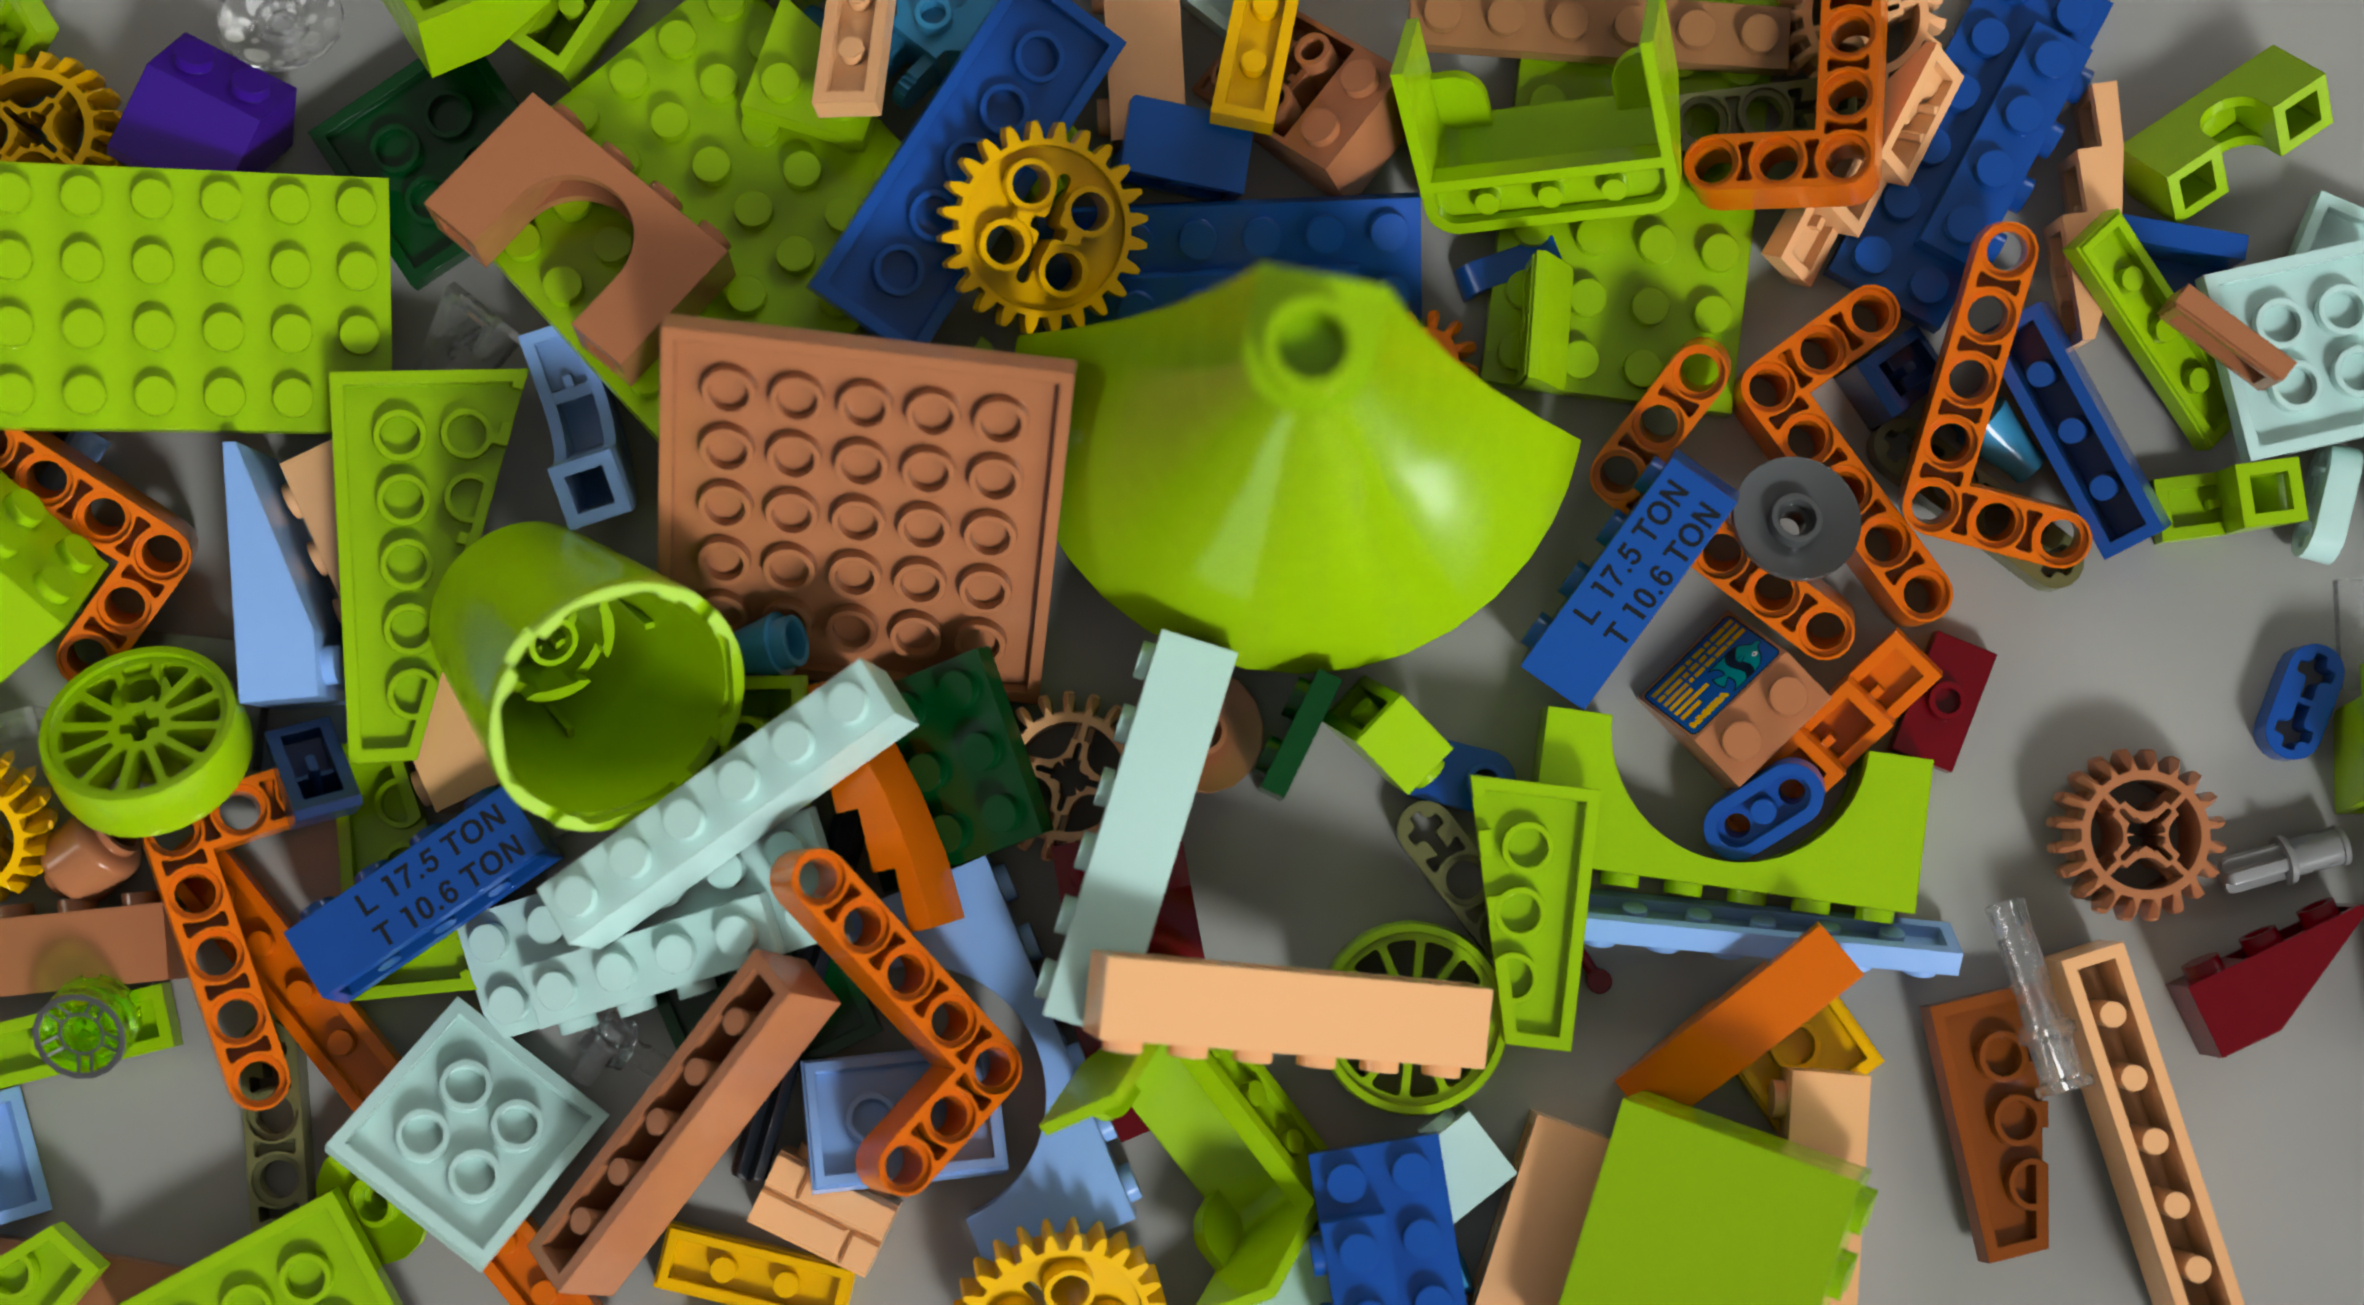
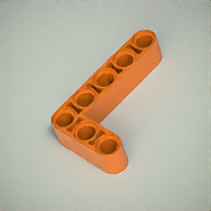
M1821 0L1815 130L1712 134L1696 140L1685 153L1683 168L1684 174L1701 204L1709 209L1720 211L1845 207L1859 205L1872 198L1879 188L1882 172L1889 0ZM1860 35L1869 38L1865 46L1858 51L1847 53L1838 50L1840 44L1848 37ZM1856 96L1866 99L1862 109L1854 114L1842 115L1835 112L1838 104L1846 98ZM1856 158L1864 162L1860 171L1851 177L1840 178L1832 174L1835 166L1844 159ZM1787 160L1797 163V168L1793 174L1786 179L1771 180L1767 178L1768 171L1778 162ZM1719 163L1732 165L1729 174L1721 181L1714 183L1703 181L1705 172L1713 165Z
M1995 222L1980 230L1972 242L1898 492L1897 505L1900 514L1914 530L1922 534L2051 568L2066 569L2077 565L2086 558L2091 548L2092 534L2090 527L2080 515L2059 504L1971 482L2037 263L2039 250L2036 237L2028 227L2018 222ZM2002 232L2013 234L2021 245V256L2018 262L2006 270L1995 268L1989 262L1987 256V248L1991 239ZM1991 296L2001 305L2002 319L1993 331L1978 333L1970 326L1968 320L1969 309L1978 298ZM1965 360L1977 361L1984 373L1981 387L1974 394L1968 396L1956 395L1951 390L1949 384V377L1953 367ZM1948 423L1959 425L1965 434V444L1962 450L1949 458H1940L1934 455L1930 446L1934 431ZM1929 486L1943 489L1947 498L1946 507L1939 516L1930 520L1914 516L1912 500L1917 492ZM1992 503L2006 505L2010 513V521L2007 528L1994 536H1985L1979 533L1976 519L1980 510ZM2056 520L2069 521L2074 530L2071 544L2063 551L2056 553L2045 551L2041 544V534L2044 528Z
M1876 284L1863 285L1846 295L1741 373L1735 380L1732 411L1768 460L1789 456L1799 457L1791 451L1788 444L1790 429L1799 428L1806 431L1812 437L1814 453L1808 459L1826 465L1843 478L1852 490L1860 509L1861 533L1854 552L1845 563L1883 614L1893 624L1904 628L1917 627L1941 618L1950 609L1953 600V587L1950 580L1810 394L1890 336L1898 326L1901 314L1896 296L1885 287ZM1854 305L1868 307L1874 313L1877 319L1875 332H1865L1855 325L1852 319V308ZM1802 342H1813L1824 349L1827 356L1825 369L1817 370L1811 368L1803 361L1801 356ZM1762 378L1774 386L1777 396L1775 406L1765 407L1753 400L1749 388L1751 379ZM1869 530H1877L1887 537L1890 543V554L1886 561L1876 560L1869 555L1865 547V538ZM1911 580L1920 583L1928 594V605L1923 613L1913 611L1904 600L1905 586Z
M1697 337L1685 342L1601 447L1590 468L1589 480L1594 492L1614 509L1618 508L1627 514L1641 496V493L1632 488L1636 480L1627 485H1618L1612 482L1606 476L1604 470L1605 461L1614 456H1624L1636 465L1639 477L1655 455L1664 462L1667 460L1672 451L1679 447L1721 394L1728 381L1731 371V359L1728 351L1720 342L1710 337ZM1694 354L1710 356L1717 364L1719 370L1718 377L1712 383L1696 385L1690 382L1684 375L1683 361ZM1655 405L1666 406L1676 414L1678 428L1667 435H1656L1645 426L1643 412ZM1731 513L1714 535L1727 534L1736 539ZM1705 547L1691 566L1805 654L1817 660L1829 661L1841 657L1850 649L1854 641L1855 613L1852 605L1843 595L1822 579L1790 581L1793 587L1791 593L1785 598L1772 600L1764 597L1758 591L1756 585L1762 576L1769 573L1755 565L1742 548L1740 555L1726 562L1712 558ZM1822 612L1832 613L1843 621L1844 628L1835 637L1820 638L1810 631L1808 627L1809 620L1814 615Z
M3 430L8 438V447L6 451L0 453V470L19 487L35 494L42 501L45 509L73 534L84 537L92 546L118 561L70 627L56 651V665L59 672L66 680L70 681L84 669L93 665L82 661L77 656L74 650V643L76 641L92 639L99 642L105 648L107 657L131 650L188 571L198 550V537L194 528L183 518L48 431ZM39 461H52L58 464L67 476L66 487L60 490H50L42 487L34 476L35 463ZM99 498H109L116 501L125 513V522L116 527L100 524L91 512L92 501ZM157 535H166L175 539L182 549V558L172 563L157 560L149 551L148 540ZM119 587H129L136 590L145 602V609L135 614L120 611L113 604L111 591Z
M273 769L244 777L235 791L229 796V798L244 797L254 803L258 818L255 824L249 828L237 830L227 826L220 817L219 806L207 816L190 824L193 831V840L187 847L181 850H166L157 844L154 836L142 837L143 847L226 1091L236 1105L251 1111L266 1110L279 1104L288 1093L291 1082L290 1073L215 854L290 830ZM187 879H201L211 886L214 893V901L207 910L200 913H190L178 906L175 901L174 892L177 886ZM217 939L225 941L233 949L235 962L233 968L227 973L217 976L209 975L203 972L196 963L197 949L208 940ZM231 1001H241L252 1007L255 1012L256 1023L249 1035L242 1038H232L220 1030L217 1016L224 1004ZM255 1062L265 1063L270 1066L277 1078L276 1088L273 1093L260 1101L251 1100L244 1096L238 1082L240 1073L245 1066Z
M823 848L787 851L777 858L771 868L769 880L771 891L776 899L931 1064V1067L866 1136L857 1149L855 1157L856 1173L862 1183L869 1188L904 1197L918 1194L930 1184L1015 1089L1022 1074L1021 1055L1013 1043L839 855L832 850ZM808 861L815 866L819 876L818 887L810 896L803 892L799 884L800 870ZM854 909L861 917L863 927L858 940L852 944L845 936L843 926L846 916ZM899 957L905 966L906 974L902 985L897 990H894L889 983L888 970L892 961ZM942 1004L947 1010L948 1023L944 1032L937 1036L932 1028L931 1020L935 1009ZM985 1050L990 1059V1070L986 1078L979 1082L975 1074V1063L979 1054ZM942 1098L947 1107V1117L942 1127L935 1131L931 1124V1110L934 1104ZM899 1147L903 1154V1166L899 1174L890 1180L886 1174V1160L890 1152Z

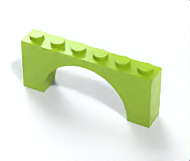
M1554 706L1540 709L1531 781L1602 790L1592 869L1601 871L1599 884L1638 889L1639 877L1664 880L1663 893L1702 898L1703 886L1728 889L1727 902L1765 907L1767 895L1792 898L1791 911L1829 916L1831 904L1855 907V920L1891 925L1894 924L1895 913H1916L1934 764L1933 759L1866 751L1852 763L1847 784L1831 813L1806 838L1780 853L1762 859L1746 862H1729L1708 858L1675 844L1655 829L1638 811L1621 781L1616 766L1612 745L1613 715Z

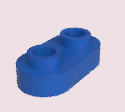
M1446 740L1454 749L1443 759L1444 767L1440 774L1430 784L1421 789L1415 788L1409 795L1401 790L1399 791L1411 798L1432 801L1443 806L1473 813L1468 774L1475 775L1477 771L1485 769L1490 771L1494 777L1516 779V775L1510 762L1501 754Z
M1796 757L1783 758L1770 764L1751 776L1740 788H1732L1713 801L1707 811L1703 825L1704 836L1708 845L1715 853L1726 859L1745 860L1755 856L1807 824L1818 815L1823 806L1826 787L1822 774L1812 763ZM1789 779L1797 780L1804 786L1805 792L1798 798H1789L1782 793L1781 783ZM1734 813L1743 814L1748 818L1750 827L1742 832L1734 831L1728 826L1726 818Z

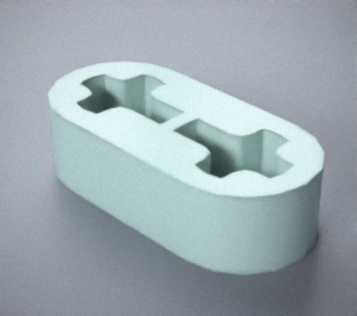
M2334 444L2320 447L2315 452L2304 486L2309 520L2295 523L2292 537V553L2294 556L2330 565L2340 554L2348 533L2363 469V453L2360 449Z

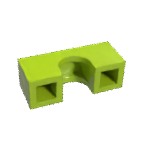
M2271 45L2124 142L2123 173L2128 194L2170 222L2182 223L2229 192L2222 157L2223 152L2239 146L2257 145L2265 147L2282 157L2333 123L2326 73L2276 45Z

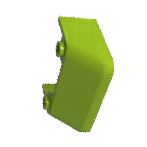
M1647 0L1639 41L1640 46L1624 52L1615 63L1612 76L1614 95L1494 110L1491 108L1485 85L1476 76L1460 70L1432 73L1419 18L1406 19L1390 78L1425 213L1430 222L1440 230L1448 233L1467 234L1652 214L1670 207L1676 201L1679 194L1682 177L1679 74L1666 1Z
M1143 1043L1142 1054L1110 1052L1103 1050L1101 1047L1081 1063L1039 1124L1041 1130L1047 1136L1092 1116L1102 1121H1111L1125 1115L1132 1107L1204 1198L1194 1217L1193 1236L1198 1250L1215 1272L1196 1305H1256L1275 1298L1318 1219L1307 1152L1328 1149L1326 1144L1263 1064L1233 1060V1050L1209 1048L1207 1059H1190L1168 1055L1167 1044Z

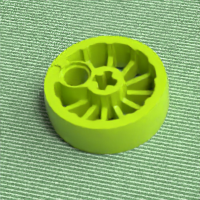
M150 646L135 648L109 656L84 669L71 679L58 692L46 710L39 730L38 744L44 773L59 800L68 811L82 823L98 832L117 837L141 838L170 833L193 824L210 814L229 798L242 781L250 764L253 751V735L250 717L245 705L239 703L237 688L217 664L199 653L184 648ZM220 717L217 721H209L214 718ZM188 746L208 747L205 751L198 752ZM183 766L186 767L185 770H183L182 772L178 773ZM86 773L82 778H77L79 775ZM119 778L117 787L114 790H107ZM141 782L148 784L156 783L152 786L140 788Z
M1420 920L1392 921L1372 927L1351 939L1338 951L1326 969L1358 972L1355 970V965L1367 954L1376 950L1387 975L1399 976L1387 946L1393 942L1412 940L1414 951L1411 977L1422 978L1426 943H1434L1448 949L1450 957L1434 979L1447 980L1459 962L1463 960L1476 977L1475 984L1493 989L1485 1069L1466 1068L1461 1073L1459 1079H1454L1446 1084L1444 1078L1433 1077L1436 1084L1435 1088L1432 1091L1410 1094L1413 1065L1410 1063L1401 1064L1399 1089L1395 1092H1389L1374 1086L1373 1080L1379 1073L1366 1071L1363 1074H1358L1346 1058H1336V1068L1330 1069V1071L1339 1083L1354 1097L1377 1110L1401 1116H1424L1440 1113L1461 1104L1483 1087L1497 1068L1504 1053L1506 1044L1503 1041L1494 966L1477 945L1448 927Z

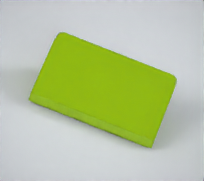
M1537 250L1525 265L1516 385H1519V389L1561 392L1566 386L1574 272L1570 264L1547 250Z

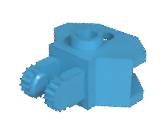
M896 0L898 14L894 17L886 80L891 75H894L906 62L911 67L897 81V85L893 88L894 91L891 99L901 108L908 109L917 103L918 99L922 98L934 85L939 87L996 0Z

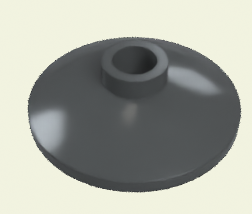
M1792 456L1772 459L1752 470L1737 490L1740 492L1739 500L1731 513L1736 539L1748 558L1759 568L1773 576L1790 581H1812L1823 578L1839 569L1849 559L1857 546L1861 533V514L1857 500L1843 478L1822 463L1808 458ZM1789 518L1796 522L1799 527V534L1792 535L1785 531L1780 524V519Z

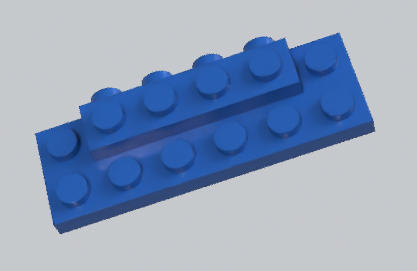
M1970 0L1943 50L1963 74L1964 79L1909 186L1886 184L1860 237L1843 236L1823 275L1852 291L1863 285L1876 284L1885 287L1896 296L1900 305L1901 317L1917 324L1932 334L1939 331L1955 302L1969 251L1977 233L1989 224L2002 222L2008 210L2017 214L2023 208L2036 184V180L2027 176L2036 156L2046 160L2061 139L2065 125L2057 122L2056 119L2065 102L2076 105L2088 88L2094 76V71L2085 67L2093 51L2090 47L2114 3L2108 0ZM2004 233L1997 234L1988 245L1987 256L1991 264L1997 258L2007 239V235Z
M1418 192L1129 205L1131 213L1148 215V221L1132 227L1131 236L1140 238L1148 243L1147 248L1129 250L1127 259L1140 269L1139 275L1119 274L1117 280L1124 287L1127 294L1124 298L1105 292L1102 295L1108 314L1105 316H1098L1087 307L1083 308L1085 326L1132 317L1174 305L1226 284L1259 265V262L1391 286L1390 289L1406 311H1411L1416 316L1418 323L1422 322L1421 197ZM1097 206L1072 207V219L1080 229L1087 230L1096 221ZM1048 215L1046 217H1037L1038 241L1039 239H1052L1054 235V229L1046 224ZM1058 253L1051 257L1046 264V280L1055 290L1065 287L1071 278V264L1065 256ZM1063 315L1060 330L1073 328Z
M1436 1131L1307 1152L1320 1235L1308 1237L1314 1276L1327 1275L1331 1296L1330 1302L1319 1303V1305H1467L1439 1135Z

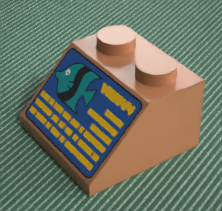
M1728 610L1636 699L1726 790L1740 788L1832 697L1785 649Z

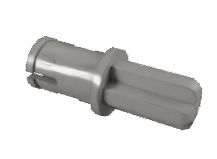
M2337 825L2328 826L2327 829L2290 839L2285 838L2283 835L2271 837L2268 845L2221 857L2217 864V869L2220 872L2217 874V879L2220 881L2224 891L2230 894L2279 881L2285 885H2294L2299 881V876L2339 865H2349L2353 857L2352 847L2345 831Z

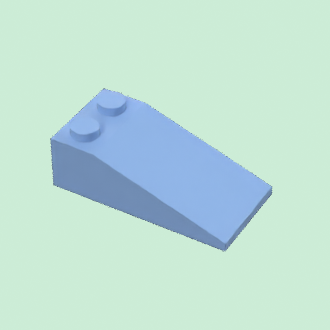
M222 442L239 703L276 710L346 705L342 625L333 608L332 600L335 597L327 577L319 573L309 556L306 543L311 541L303 519H297L292 514L283 498L281 485L287 483L279 462L277 459L239 442Z

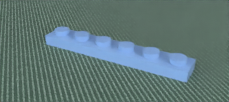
M1590 889L1584 938L1585 944L1597 948H1608L1615 944L1643 946L1661 954H1673L1679 950L1706 952L1725 960H1737L1743 956L1773 959L1810 927L1819 922L1862 972L1877 968L1898 970L1918 978H1931L1936 974L1959 976L1963 958V951L1950 922L1894 917V924L1891 925L1855 920V913L1830 911V915L1827 916L1791 911V907L1771 905L1763 907L1727 901Z

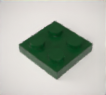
M1320 668L1317 670L1312 681L1301 676L1299 677L1281 713L1282 716L1292 721L1282 740L1273 735L1270 736L1253 770V773L1263 777L1258 791L1278 801H1282L1285 798L1338 691L1342 679Z

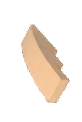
M1926 41L1885 82L1881 181L1878 190L1872 198L1854 206L1786 209L1761 254L1790 284L1811 288L1838 234L1860 237L1886 184L1909 186L1964 79L1963 74L1938 43ZM1856 158L1844 159L1835 166L1832 174L1840 178L1851 177L1860 171L1864 162Z
M2117 80L2091 84L2077 104L2073 105L2080 149L2075 150L2057 165L2065 215H2061L2043 229L2057 318L2075 350L2096 338L2103 311L2062 250L2103 211L2117 208L2121 213L2123 211L2124 142Z

